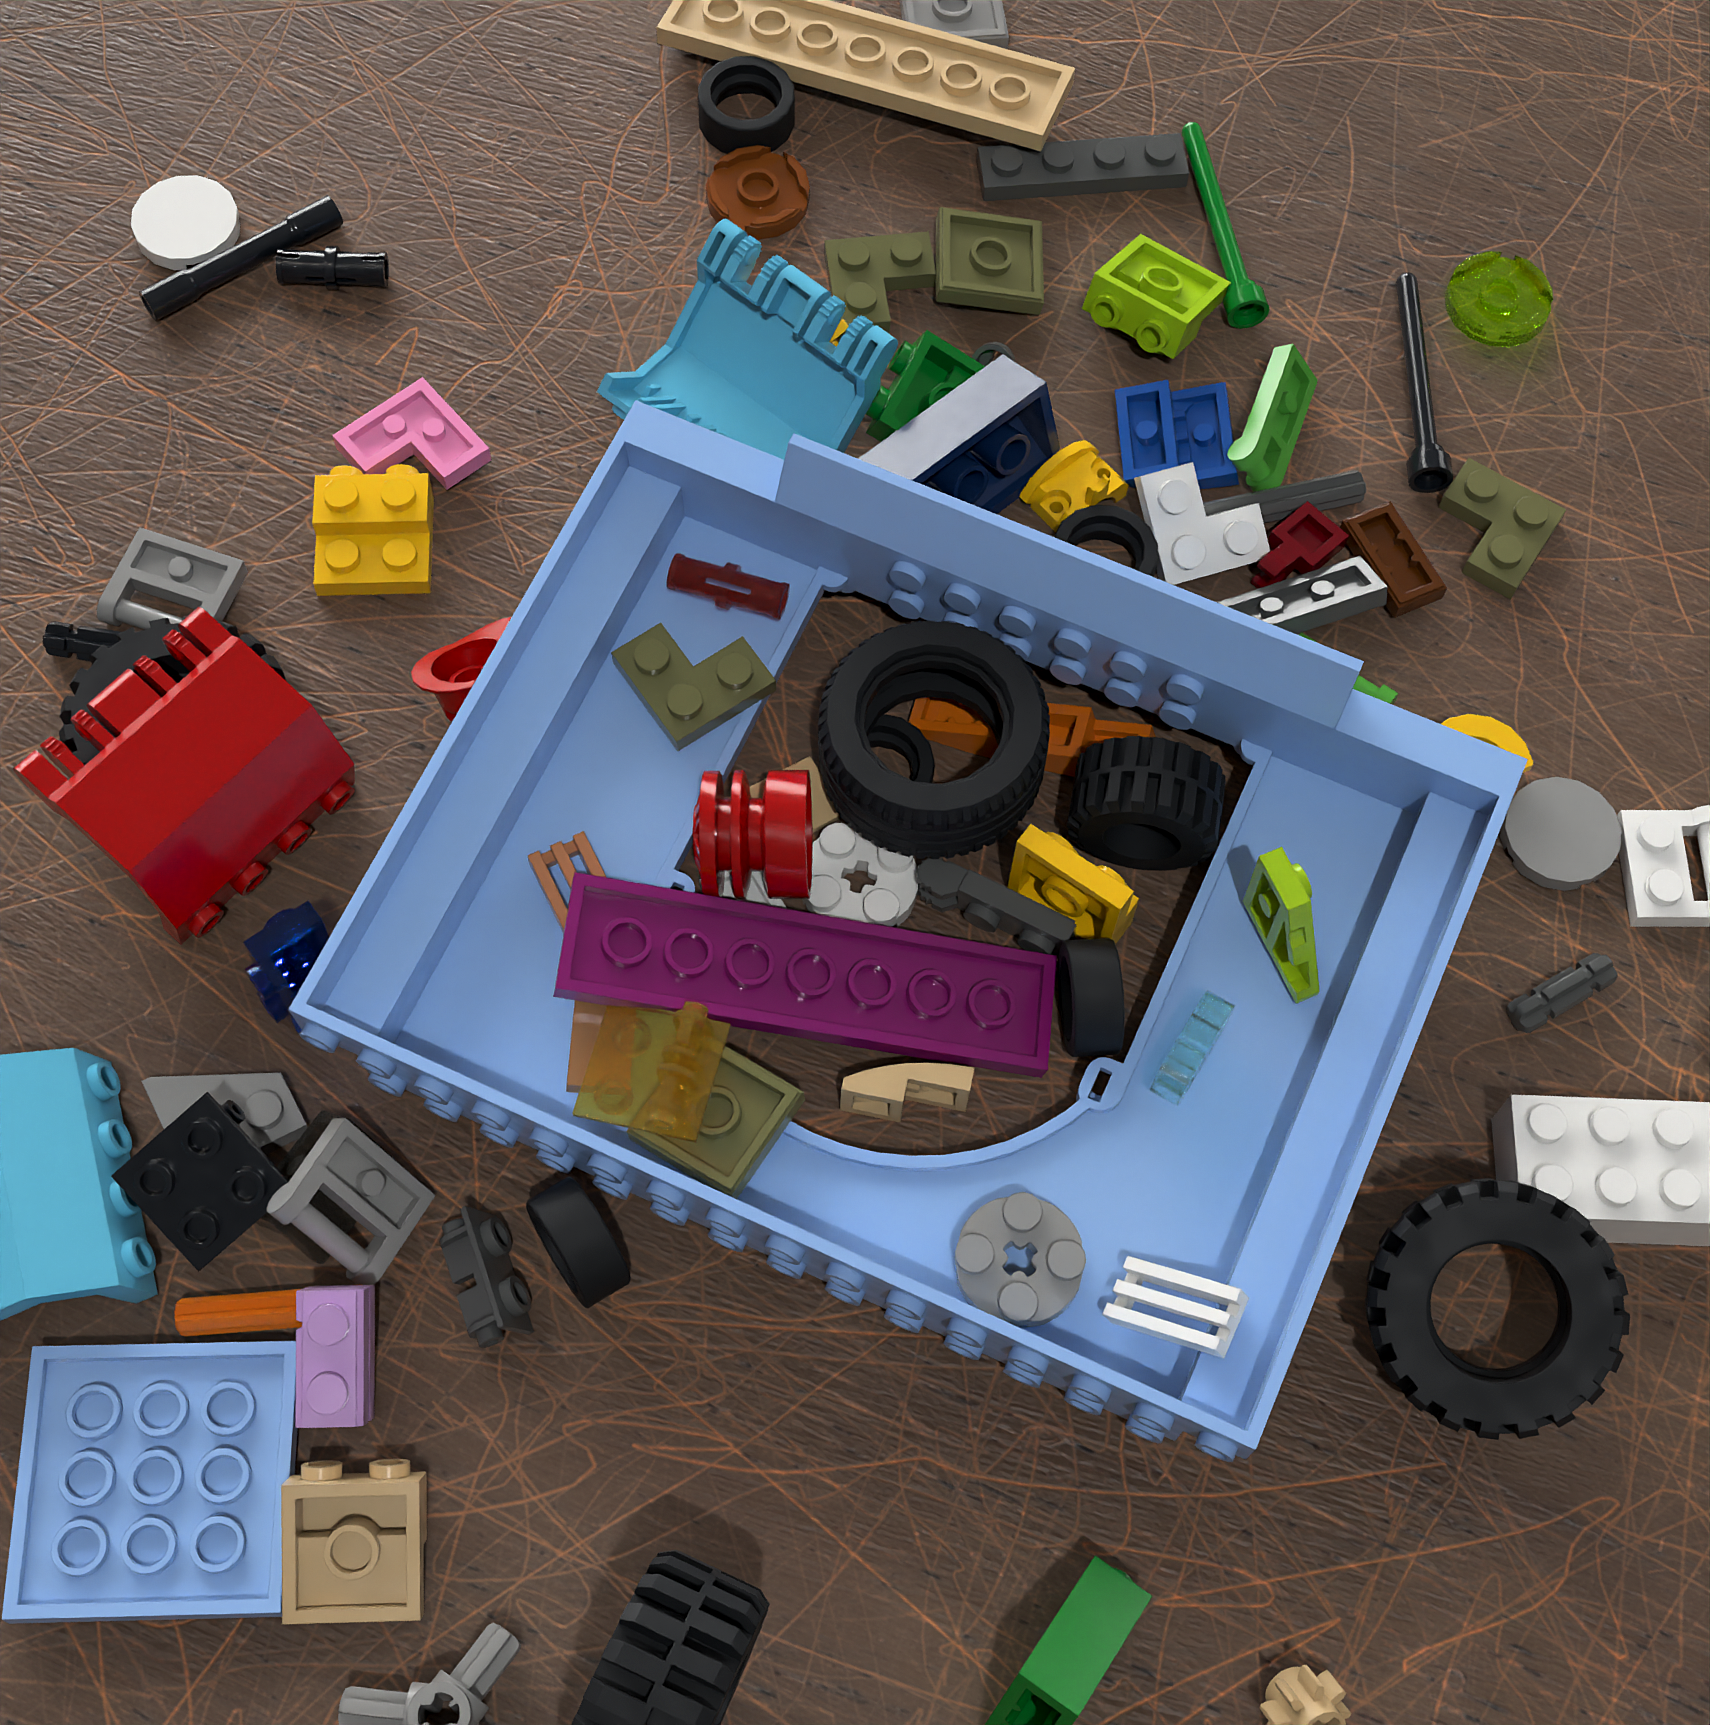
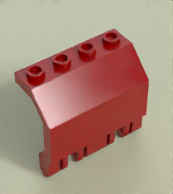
M197 607L178 624V628L183 635L172 629L162 639L169 653L190 671L179 683L174 681L157 662L151 660L146 655H142L133 663L137 674L130 669H126L87 703L89 711L99 722L82 709L71 717L72 724H74L75 730L79 735L100 751L91 761L84 765L62 741L55 739L53 736L48 737L40 744L45 755L70 778L69 780L36 750L32 751L13 768L21 781L47 806L69 820L131 878L159 912L163 929L180 945L192 934L200 938L208 933L223 916L224 912L220 909L237 892L241 896H245L253 891L267 875L266 865L281 851L285 855H289L297 850L312 831L309 825L324 811L329 815L337 812L347 803L355 791L352 787L355 783L354 763L312 704L245 642L230 634L201 607Z

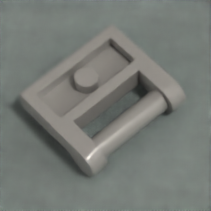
M139 527L98 602L97 618L99 621L113 626L126 623L141 629L150 628L149 621L168 618L170 624L182 621L181 617L130 601L134 591L137 590L192 609L201 607L216 621H223L248 571L243 560Z
M333 1118L290 1181L272 1196L267 1206V1212L283 1225L291 1222L347 1269L346 1277L354 1284L374 1285L382 1277L436 1195L346 1118ZM318 1189L374 1235L367 1248L361 1247L309 1203Z

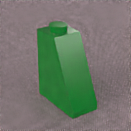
M1095 1555L984 1725H1073L1146 1608L1152 1595L1136 1585L1125 1572L1111 1567Z

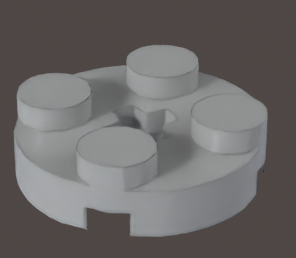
M1026 1192L997 1198L976 1210L961 1230L954 1257L957 1284L969 1305L1015 1326L1027 1325V1327L1046 1324L1057 1318L1069 1307L1079 1290L1086 1263L1081 1237L1068 1216L1051 1203L1039 1200L1034 1195ZM1012 1246L1018 1250H1022L1025 1247L1029 1248L1035 1254L1031 1259L1035 1272L1028 1277L1020 1270L1009 1275L1003 1268L1008 1261L1005 1250Z

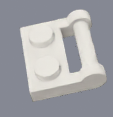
M1710 805L1697 807L1693 810H1621L1617 815L1622 829L1619 857L1630 927H1710ZM1683 836H1697L1708 901H1694Z

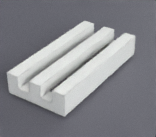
M1127 1256L1123 1268L1128 1273L1124 1281L1117 1279L1112 1290L1117 1295L1115 1303L1107 1302L1102 1315L1113 1324L1225 1358L1249 1300V1297L1242 1289ZM1146 1281L1228 1307L1226 1311H1222L1143 1287L1142 1283ZM1136 1301L1218 1326L1219 1328L1214 1336L1131 1309Z

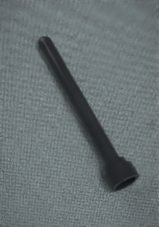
M1405 272L1397 278L1396 288L1416 447L1406 463L1408 483L1410 488L1416 492L1434 493L1447 488L1452 483V463L1450 455L1437 442L1418 281L1414 274Z

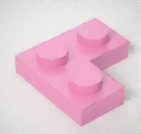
M423 377L333 435L337 450L353 467L361 470L363 474H384L390 466L400 464L414 454L446 490L491 461L489 447Z

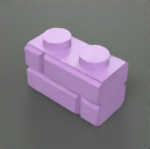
M375 1285L308 1286L297 1290L296 1320L302 1322V1327L296 1330L295 1428L358 1427L366 1425L368 1421L374 1419Z

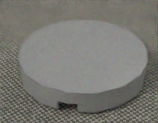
M1551 777L1534 780L1517 791L1501 826L1500 839L1504 850L1507 847L1509 854L1514 859L1512 864L1521 875L1542 887L1567 891L1579 889L1581 885L1589 884L1592 881L1594 883L1605 875L1620 851L1622 829L1614 808L1600 792L1578 780Z

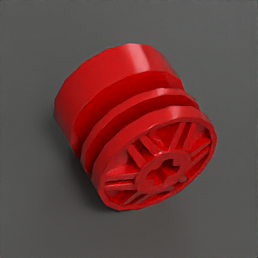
M735 770L733 774L731 798H725L721 772L704 771L700 794L694 807L693 815L694 860L701 877L703 895L722 898L725 872H732L735 898L746 899L752 872L763 871L765 887L770 899H810L813 863V824L809 770H769L764 783L762 798H751L750 786L744 770Z

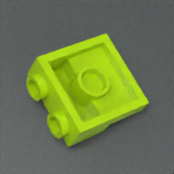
M1140 234L1094 273L1082 309L1090 313L1092 319L1099 326L1121 330L1135 338L1143 350L1166 355L1174 359L1196 338L1202 321L1223 302L1226 290L1231 285V282Z

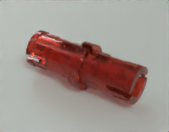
M676 553L673 557L667 575L668 589H677L714 600L715 606L724 610H729L732 606L770 615L779 620L784 614L790 592V584L785 582L779 583L742 572L741 566L728 562L723 567L689 558L680 553ZM710 578L750 589L751 593L745 594L706 583V579Z

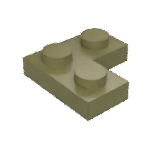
M929 231L824 240V257L831 297L834 295L845 302V312L840 321L844 319L848 325L857 316L860 317L862 315L872 321V325H877L890 334L891 320L886 291L935 287L936 270Z
M1471 458L1467 459L1443 495L1438 507L1485 533L1467 560L1462 573L1510 600L1566 512V509Z
M661 622L611 652L613 664L677 751H680L776 691L775 678L743 636L695 666L691 664Z

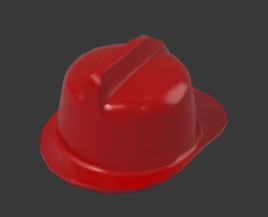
M512 617L497 620L453 644L426 654L413 667L411 671L413 683L421 690L435 694L445 716L450 721H453Z

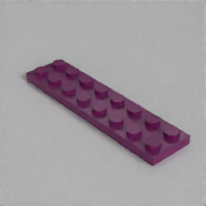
M574 872L553 997L1042 1078L1048 1071L1057 956Z

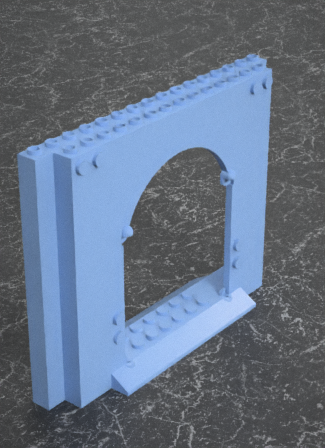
M635 400L288 1010L302 1029L299 1034L302 1039L329 1053H334L337 1046L357 1054L356 1062L370 1073L368 1081L389 1094L401 1097L403 1092L407 1090L426 1099L423 1106L446 1120L457 1122L460 1115L481 1124L482 1126L479 1131L498 1144L513 1148L516 1141H519L538 1150L536 1158L557 1171L569 1174L573 1167L595 1176L592 1183L614 1197L626 1200L629 1194L632 1193L652 1202L650 1210L671 1223L684 1226L687 1219L705 1226L710 1229L708 1233L710 1239L730 1250L742 1252L746 1245L768 1255L766 1263L770 1267L787 1276L801 1279L804 1272L827 1282L824 1288L825 1291L839 1300L859 1306L862 1299L878 1305L886 1309L884 1318L898 1327L919 1333L921 1327L924 1326L945 1336L943 1344L957 1354L969 1359L979 1360L983 1353L1005 1363L1003 1372L1025 1385L1039 1388L1042 1381L1066 1391L1064 1400L1084 1412L1100 1415L1102 1410L1105 1409L1127 1419L1125 1428L1143 1439L1154 1443H1162L1163 1438L1167 1437L1176 1441L1184 1431L1197 1437L1195 1447L1212 1457L1226 1462H1233L1236 1455L1246 1460L1257 1448L1528 759L1352 689L1364 663L1362 660L793 433L788 442L785 460ZM824 591H840L843 593L857 591L888 604L893 611L909 619H918L920 617L935 622H957L967 627L971 626L978 628L980 631H986L993 638L1004 641V645L1012 647L1016 651L1015 654L1020 655L1025 661L1050 670L1051 674L1058 680L1071 685L1084 684L1103 692L1109 700L1120 706H1138L1159 715L1162 721L1174 728L1181 730L1191 728L1233 745L1234 750L1240 754L1243 761L1253 765L1124 1063L1122 1064L1107 1057L1094 1059L1088 1065L1080 1082L1076 1095L1077 1102L1038 1128L1008 1141L977 1150L946 1155L908 1156L879 1153L844 1145L817 1135L790 1121L742 1193L735 1199L702 1184L631 1141L626 1132L697 1032H702L696 1020L637 1011L630 1096L566 1092L575 1000L553 997L563 932L529 865L528 855L536 851L543 854L551 850L550 845L562 841L563 844L573 840V835L584 831L607 878L669 889L677 886L683 889V891L696 893L693 880L688 875L679 872V869L693 844L694 807L699 798L702 775L704 771H720L724 785L770 697L768 695L680 751H677L613 664L611 655L612 651L660 622L693 666L743 636L777 683ZM1279 847L1283 848L1291 864L1298 863L1303 868L1312 888L1310 900L1320 992L1318 995L1297 1004L1242 902L1258 857ZM579 855L570 858L577 873L588 874ZM558 864L548 868L568 909L570 888ZM1099 1071L1111 1075L1102 1096L1092 1092ZM1019 1192H1026L1034 1195L1039 1200L1047 1201L1068 1216L1078 1230L1086 1256L1079 1290L1074 1300L1057 1318L1041 1326H1015L977 1309L966 1302L957 1284L954 1257L959 1236L966 1221L976 1210L997 1198L1009 1197ZM1012 1246L1005 1250L1008 1261L1003 1268L1009 1275L1020 1270L1028 1277L1035 1272L1031 1264V1259L1035 1254L1029 1248L1025 1247L1022 1250H1018ZM1127 1256L1242 1289L1249 1297V1300L1225 1358L1113 1324L1102 1315L1107 1302L1115 1303L1117 1295L1112 1290L1117 1279L1124 1281L1128 1273L1123 1268ZM1146 1281L1142 1283L1143 1287L1222 1311H1226L1228 1307ZM1136 1301L1131 1309L1214 1336L1219 1328L1218 1326Z

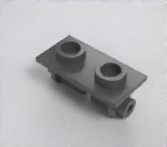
M467 1206L460 1208L463 1218L449 1221L442 1226L444 1236L440 1238L439 1243L452 1282L460 1285L475 1278L477 1284L457 1295L469 1337L477 1338L479 1347L486 1348L504 1340L502 1330L528 1335L533 1333L534 1330L528 1315V1311L531 1309V1300L525 1285L515 1275L508 1253L512 1249V1242L507 1228L495 1214Z

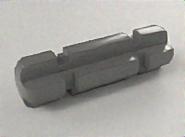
M1592 953L1576 964L1577 970L1570 966L1531 990V997L1525 993L1514 999L1506 1008L1511 1024L1517 1031L1531 1033L1547 1023L1548 1015L1554 1019L1593 995V988L1600 992L1612 985L1618 976L1613 967V961L1607 955Z

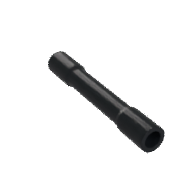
M326 195L287 215L280 223L187 270H179L140 290V298L151 317L156 321L197 300L206 291L276 256L279 248L290 249L296 245H304L343 224L342 216L331 197Z

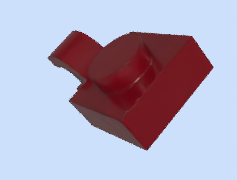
M1307 501L1271 531L1268 543L1269 547L1273 550L1258 562L1257 567L1262 571L1254 576L1250 583L1259 589L1286 580L1294 569H1297L1301 574L1320 569L1344 548L1349 535Z

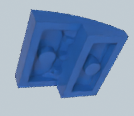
M1169 380L1115 389L1123 478L1129 485L1128 487L1136 488L1135 477L1192 462L1199 489L1239 485L1238 470L1227 456L1228 449L1234 443L1226 382L1171 392Z

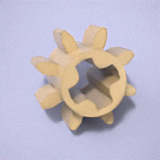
M1307 1664L1302 1665V1667H1290L1278 1673L1267 1686L1265 1693L1266 1702L1260 1704V1710L1269 1720L1266 1725H1346L1345 1719L1351 1716V1712L1341 1701L1346 1692L1332 1674L1325 1670L1316 1677Z

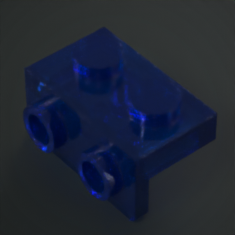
M309 901L295 909L289 908L278 912L267 921L263 930L243 942L253 962L244 970L258 992L256 994L276 1024L287 1018L298 1034L302 1029L288 1009L329 939L322 918Z

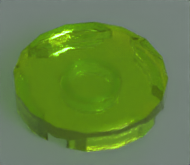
M1495 251L1472 255L1455 268L1445 291L1446 311L1454 326L1468 338L1488 346L1512 347L1529 342L1542 331L1551 312L1553 290L1545 274L1529 260L1515 255L1514 260L1500 257L1502 252Z

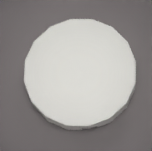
M198 175L175 176L157 182L141 194L132 209L131 228L141 253L155 265L171 270H187L186 265L201 263L233 247L240 236L239 212L231 193L217 181Z

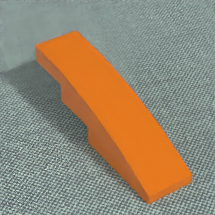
M934 697L915 699L909 723L920 729L927 740L968 753L992 758L998 748L992 728L975 710L952 699ZM1047 703L1049 707L1048 714L1050 715V736L1044 771L1075 777L1077 759L1082 752H1086L1087 747L1090 745L1103 743L1105 739L1114 737H1156L1153 727L1148 724L1095 719L1092 707Z

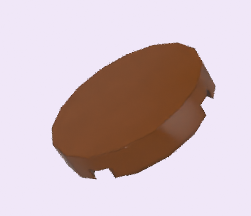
M756 145L738 148L722 156L716 162L714 171L707 179L706 200L710 215L717 223L722 219H729L747 232L748 236L750 235L756 240L778 237L798 225L807 212L810 200V185L806 170L795 157L783 152V156L771 153V147Z

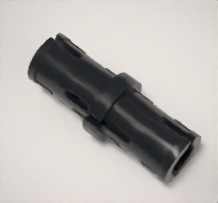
M326 246L325 251H299L280 248L277 250L276 276L279 284L304 283L325 285L328 290H339L340 285L388 286L389 259L387 252L361 253L340 251L338 246Z

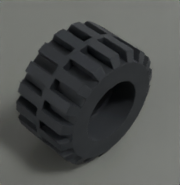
M1127 736L1125 738L1114 737L1105 739L1103 743H1094L1087 747L1086 752H1082L1077 759L1067 822L1068 835L1071 840L1077 842V846L1083 851L1093 854L1094 857L1127 868L1167 871L1196 866L1198 862L1207 861L1211 858L1212 852H1216L1218 847L1226 784L1225 775L1222 774L1223 769L1217 762L1211 761V757L1206 753L1194 750L1189 745L1164 738Z

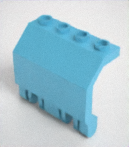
M722 219L712 229L697 259L698 281L666 344L636 371L606 373L597 392L613 404V412L622 419L626 418L635 400L783 460H785L788 442L793 433L844 453L880 389L881 377L897 349L898 340L879 326L872 325V321L861 315L860 317L857 316L849 324L837 347L829 341L840 323L841 317H843L846 307L845 302L834 295L831 297L830 291L795 266L788 265V262L777 254L764 263L753 285L748 284L746 281L761 252V242L750 235L748 236L747 232L729 219Z
M76 1048L0 1055V1321L45 1302L101 1295L137 1304L158 1295L153 1272L156 1266V1259L152 1247L147 1242L142 1210L111 1177L112 1174L131 1159L130 1151L132 1149V1139L123 1122L118 1097L121 1089L120 1080L111 1061Z

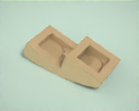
M904 1063L864 1070L843 1078L840 1110L895 1122L901 1121L905 1100L966 1112L974 1068L941 1063Z

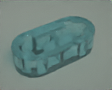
M1209 990L1206 991L1160 1067L1150 1087L1152 1093L1177 1107L1179 1106L1224 1031L1236 1005Z

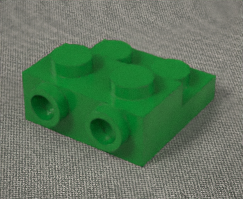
M928 330L913 344L904 341L888 367L890 371L896 374L889 389L882 385L880 386L866 412V415L872 418L866 433L882 442L985 366Z

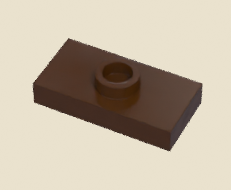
M1391 501L1342 520L1340 528L1349 535L1346 543L1354 556H1361L1387 585L1386 606L1394 618L1443 598L1447 590L1446 585Z

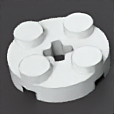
M833 823L824 828L820 837L813 842L810 899H802V901L813 914L892 927L897 923L898 927L908 918L914 908L919 884L916 878V870L918 868L913 855L907 857L901 855L899 851L893 853L887 851L886 847H878L874 844L873 840L868 841L862 837L861 833H856L851 828V823ZM857 870L865 871L868 873V877L875 880L876 883L874 886L864 885L861 893L850 891V881L844 879V876Z

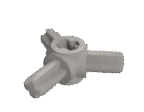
M491 1623L485 1628L450 1675L440 1670L431 1683L412 1682L408 1692L356 1686L345 1688L338 1710L339 1725H430L427 1722L428 1714L439 1713L443 1707V1701H451L449 1707L456 1714H460L457 1724L451 1723L446 1725H480L479 1722L490 1709L482 1700L518 1654L521 1644L502 1626Z

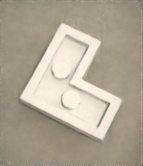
M1193 462L1134 478L1144 521L1150 526L1158 543V564L1156 569L1160 580L1172 585L1258 562L1270 552L1259 503L1206 516Z

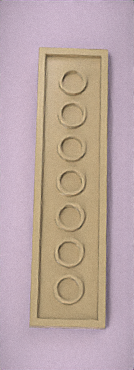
M673 0L657 26L658 44L718 61L735 56H755L775 63L786 71L793 82L1037 151L1042 150L1074 83V67L831 0Z

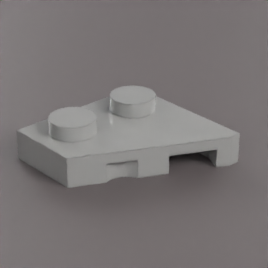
M281 1072L149 1077L142 1081L164 1129L206 1092H209L220 1105H223L227 1100H231L242 1109L246 1119L239 1125L265 1155L311 1133Z

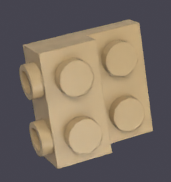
M407 1459L372 1461L369 1463V1473L342 1474V1462L333 1460L312 1461L301 1464V1475H291L281 1485L282 1624L420 1621L424 1615V1543L427 1540L426 1471L410 1472V1460Z

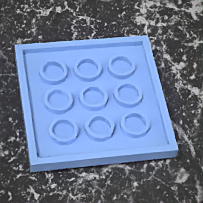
M296 1341L32 1346L2 1620L9 1624L282 1617L281 1485L291 1475H295L298 1428H295Z

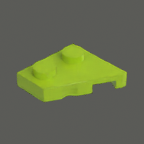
M1279 847L1258 857L1242 902L1297 1004L1318 995L1320 992L1310 900L1312 888L1303 868L1298 863L1291 864L1283 848Z

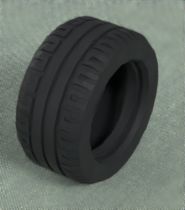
M927 620L912 622V624H900L897 627H890L884 630L883 633L874 634L871 636V639H865L859 644V647L852 649L848 656L841 660L839 667L833 671L831 679L827 681L825 692H823L821 698V705L819 706V763L824 788L827 789V796L830 801H833V806L837 813H841V818L846 823H851V828L856 833H861L862 837L868 841L873 840L874 844L880 848L886 847L887 851L893 853L899 851L903 856L910 857L913 855L919 859H925V856H929L931 859H939L940 857L948 859L955 857V854L960 856L969 855L970 851L977 852L983 849V845L990 846L996 843V839H1002L1007 835L1008 830H1013L1018 826V821L1024 819L1027 810H1030L1035 798H1037L1039 787L1043 780L1050 736V715L1048 714L1049 707L1045 701L1044 690L1040 688V681L1036 676H1033L1034 672L1030 665L1025 664L1026 661L1020 655L1015 654L1016 651L1012 647L1004 645V641L993 638L991 634L986 631H980L975 627H967L957 622ZM922 697L952 699L975 710L992 728L998 748L990 761L969 777L943 784L915 782L889 770L871 750L868 735L878 719L899 703Z

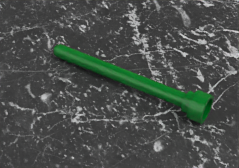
M1188 122L1182 128V138L1226 280L1231 282L1223 299L1226 317L1232 327L1239 329L1250 328L1261 323L1268 316L1269 305L1263 288L1248 278L1201 126L1196 122Z

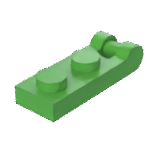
M1293 343L1274 347L1251 413L1248 416L1243 435L1228 449V458L1237 470L1247 473L1246 482L1253 492L1281 485L1318 382Z

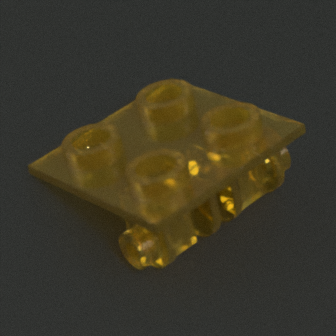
M692 1001L685 1002L683 1009L676 1012L657 1008L607 1005L575 1103L573 1116L696 1143L731 1025L708 1019L709 1009L700 1003Z

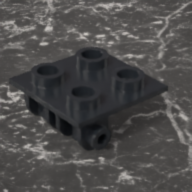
M206 1092L111 1175L198 1272L267 1213V1206L272 1196L289 1182L241 1129L239 1124L246 1119L242 1109L231 1100H227L223 1105H220L209 1092Z

